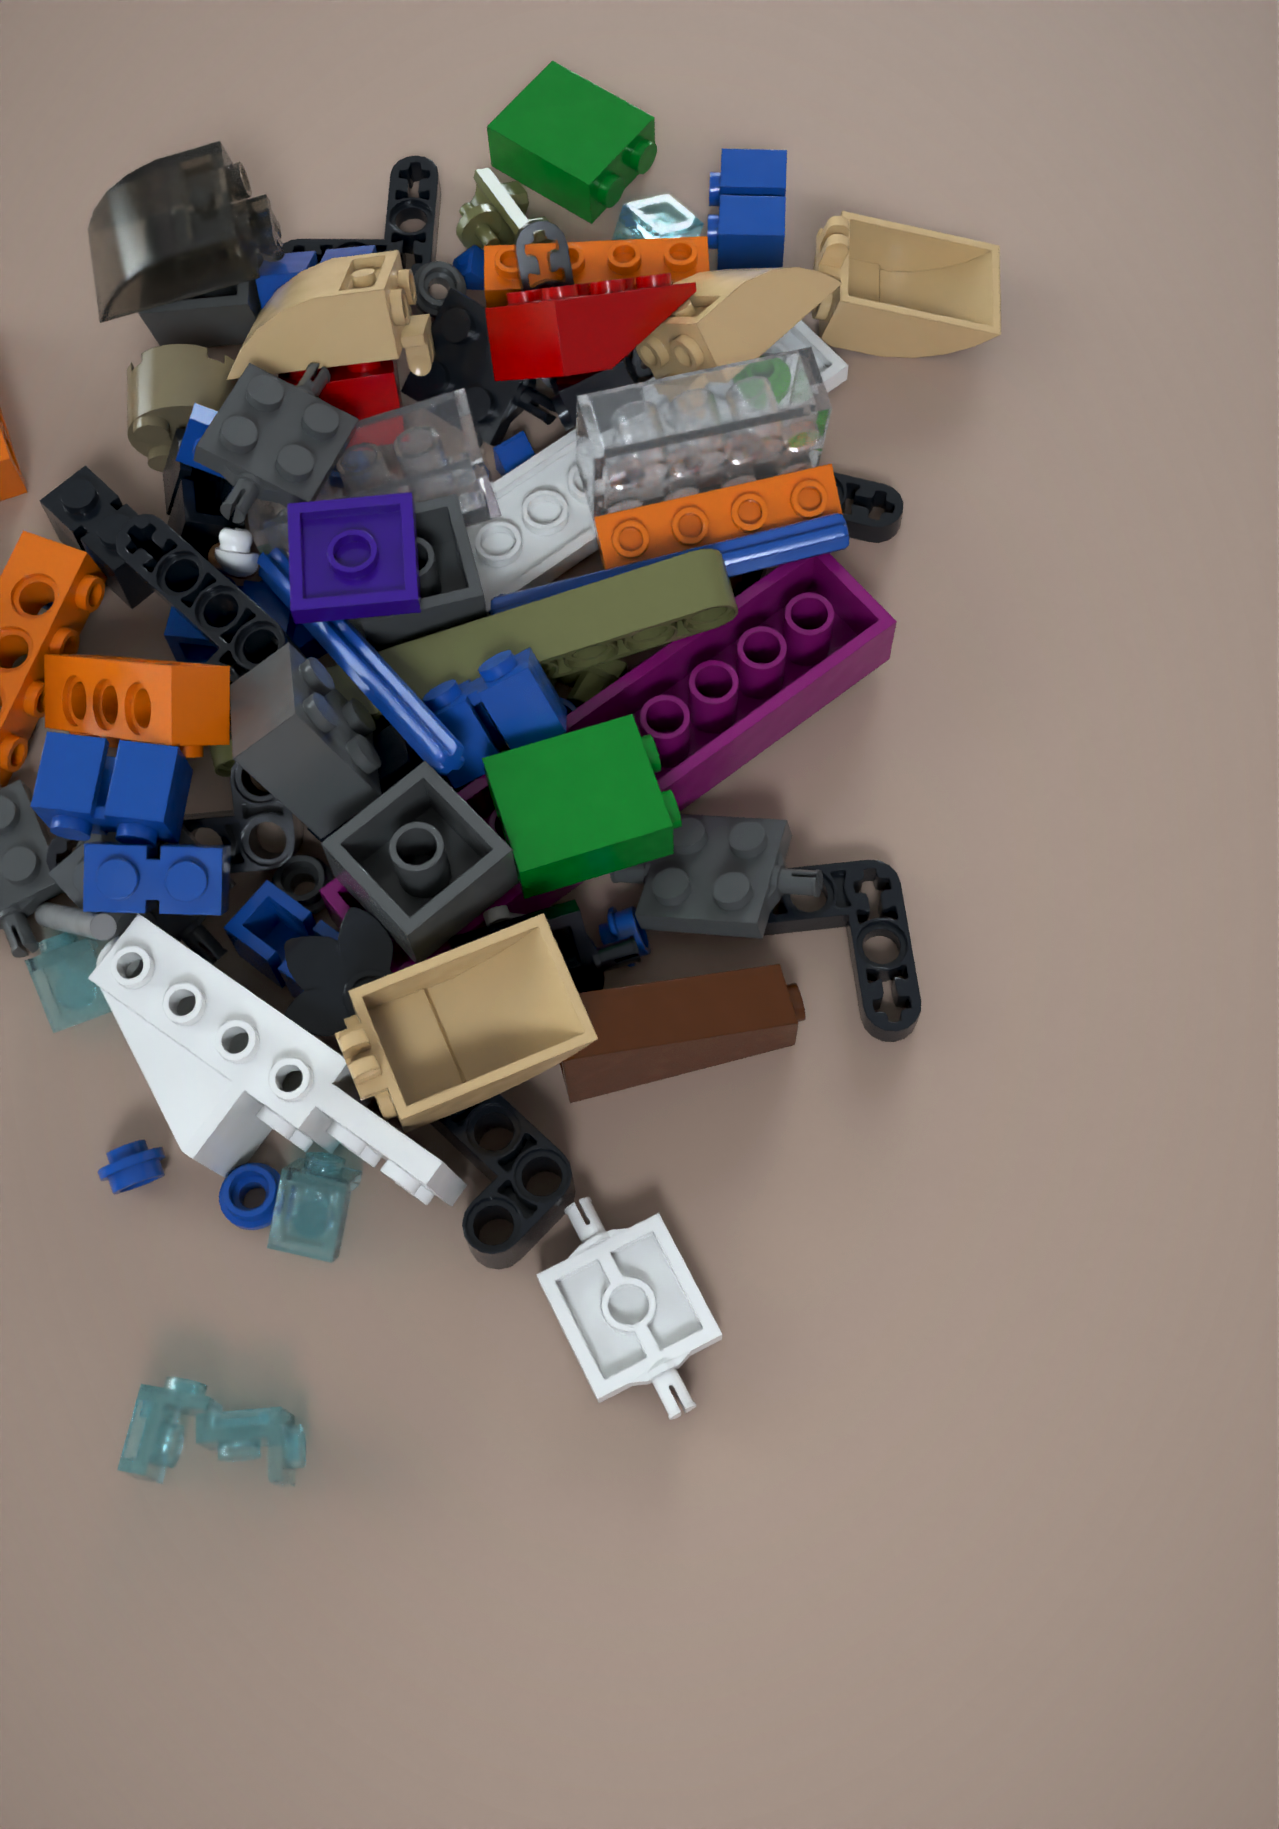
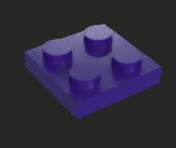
M412 492L287 504L290 611L295 624L421 613L416 513Z

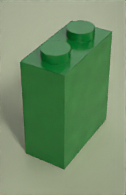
M553 60L487 126L492 167L591 224L606 208H612L617 204L624 189L639 174H644L650 169L657 154L655 117Z
M633 714L482 758L488 790L505 841L513 850L518 881L524 899L674 854L673 829L682 827L679 808L671 789L663 792L660 791L654 774L661 772V762L655 742L651 734L640 736Z

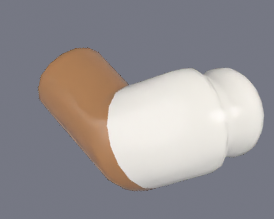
M224 527L219 533L220 542L214 544L209 550L208 561L222 574L237 579L253 577L258 572L260 565L257 563L259 554L250 551L253 542L251 532L241 528L231 529Z

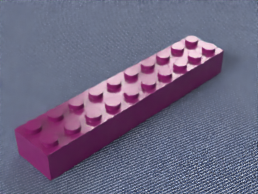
M830 553L783 564L735 597L738 615L733 620L715 629L673 641L568 714L566 733L633 714L640 736L651 734L655 742L661 762V772L654 774L660 791L663 792L671 789L679 812L685 809L890 659L897 621ZM484 774L461 789L457 794L505 841ZM336 878L319 889L331 920L339 930L346 913L351 907H357L366 911ZM584 881L524 899L520 884L518 883L488 909L506 905L509 912L521 914L535 912L550 907ZM483 913L455 936L486 927ZM391 938L394 949L390 970L394 973L416 964ZM446 942L427 959L452 950L450 942Z

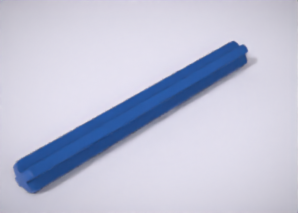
M834 513L496 596L491 599V613L494 615L699 549L719 550L722 553L728 577H734L844 550L849 546L848 527L843 515Z
M275 547L269 554L262 552L259 555L257 563L260 565L258 575L290 610L289 555L283 549ZM348 619L303 623V626L423 761H426L441 776H446L452 769L460 770L465 763V759L462 757L464 746Z

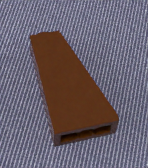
M780 964L579 993L598 1039L560 1063L569 1102L573 1103L795 1045L798 1022L806 1019L802 996L797 984L791 983L786 985Z

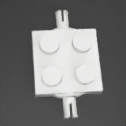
M591 1198L579 1199V1205L589 1225L585 1224L575 1202L567 1206L564 1212L568 1215L582 1244L577 1247L568 1259L536 1274L538 1281L598 1403L632 1386L653 1383L669 1415V1420L681 1416V1410L670 1389L674 1391L685 1414L697 1405L693 1402L677 1369L683 1365L689 1356L722 1340V1332L659 1213L629 1228L606 1231L591 1203Z

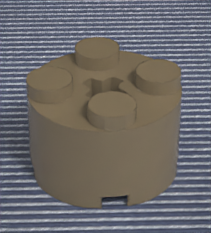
M169 344L150 348L141 353L142 363L135 368L132 362L127 368V435L131 445L139 453L148 457V466L150 468L164 472L176 428L186 429L194 403L219 411L239 378L227 380L235 362L230 357L224 355V363L208 358V348L192 344Z

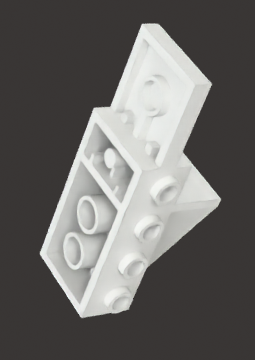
M139 913L121 936L113 938L101 950L97 958L96 968L88 979L100 987L181 1151L193 1160L227 1178L235 1168L248 1163L272 1129H274L304 1152H307L313 1142H315L332 1154L341 1143L373 1168H375L381 1158L385 1159L386 1162L380 1171L425 1205H428L432 1198L437 1196L452 1207L466 1188L467 1184L442 1160L366 1108L374 1096L361 1101L342 1055Z

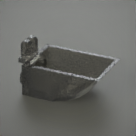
M221 141L153 160L123 177L105 193L95 207L87 230L100 323L260 278L256 255L258 253L261 254L264 260L269 262H276L284 257L280 224L272 212L268 196L264 194L247 199L252 197V191L246 170L241 162H232Z

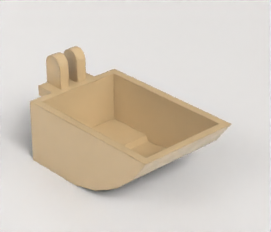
M842 211L840 216L829 218L824 229H819L816 235V253L813 270L821 271L842 282L836 290L812 310V318L819 320V337L828 346L880 357L918 358L944 355L968 349L1001 335L1000 245Z
M399 250L331 258L301 271L278 288L259 312L235 359L227 380L240 378L249 363L270 374L304 371L310 363H319L318 369L323 366L329 368L399 359L402 348H405L410 371L417 376L427 375L431 370L435 357L431 333L430 314L412 316L410 305H416L417 301L415 280L411 269H403Z
M800 267L723 269L696 273L674 283L696 282V292L636 347V351L643 363L651 369L658 382L654 387L659 397H666L676 418L681 422L707 423L713 417L714 408L705 388L708 385L727 386L836 290L842 282L821 271Z
M544 913L349 990L348 993L355 1015L343 1019L347 1029L335 1033L361 1101L374 1096L383 1119L386 1121L397 1116L404 1134L511 1089L561 1063L598 1039Z

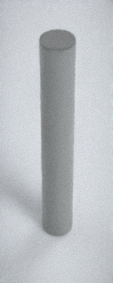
M48 902L39 905L35 911V919L43 927L105 941L112 938L117 929L114 918L104 913L83 912V909Z

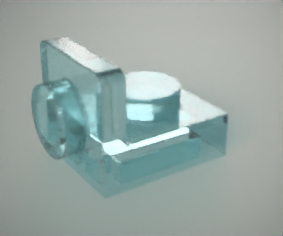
M667 193L623 204L612 240L698 237L701 234L704 223Z
M64 932L37 942L41 955L25 960V963L53 1033L112 1012L100 987L88 979L96 968L98 955L95 949L99 948L96 939L85 938L79 941L77 935Z
M307 1152L305 1158H298L281 1169L267 1248L331 1263L335 1261L340 1254L351 1191L360 1185L362 1171L345 1167L346 1160L343 1157L324 1152Z
M166 1377L164 1388L141 1384L117 1470L138 1480L163 1484L167 1467H175L182 1451L184 1426L179 1424L181 1414L220 1421L223 1406L211 1397L205 1396L208 1386L197 1381L178 1377Z
M283 1407L196 1414V1443L210 1451H218V1461L235 1462L261 1458V1447L268 1446L269 1482L280 1488L295 1487V1469L304 1468L306 1464V1435L302 1424L295 1425L293 1414Z

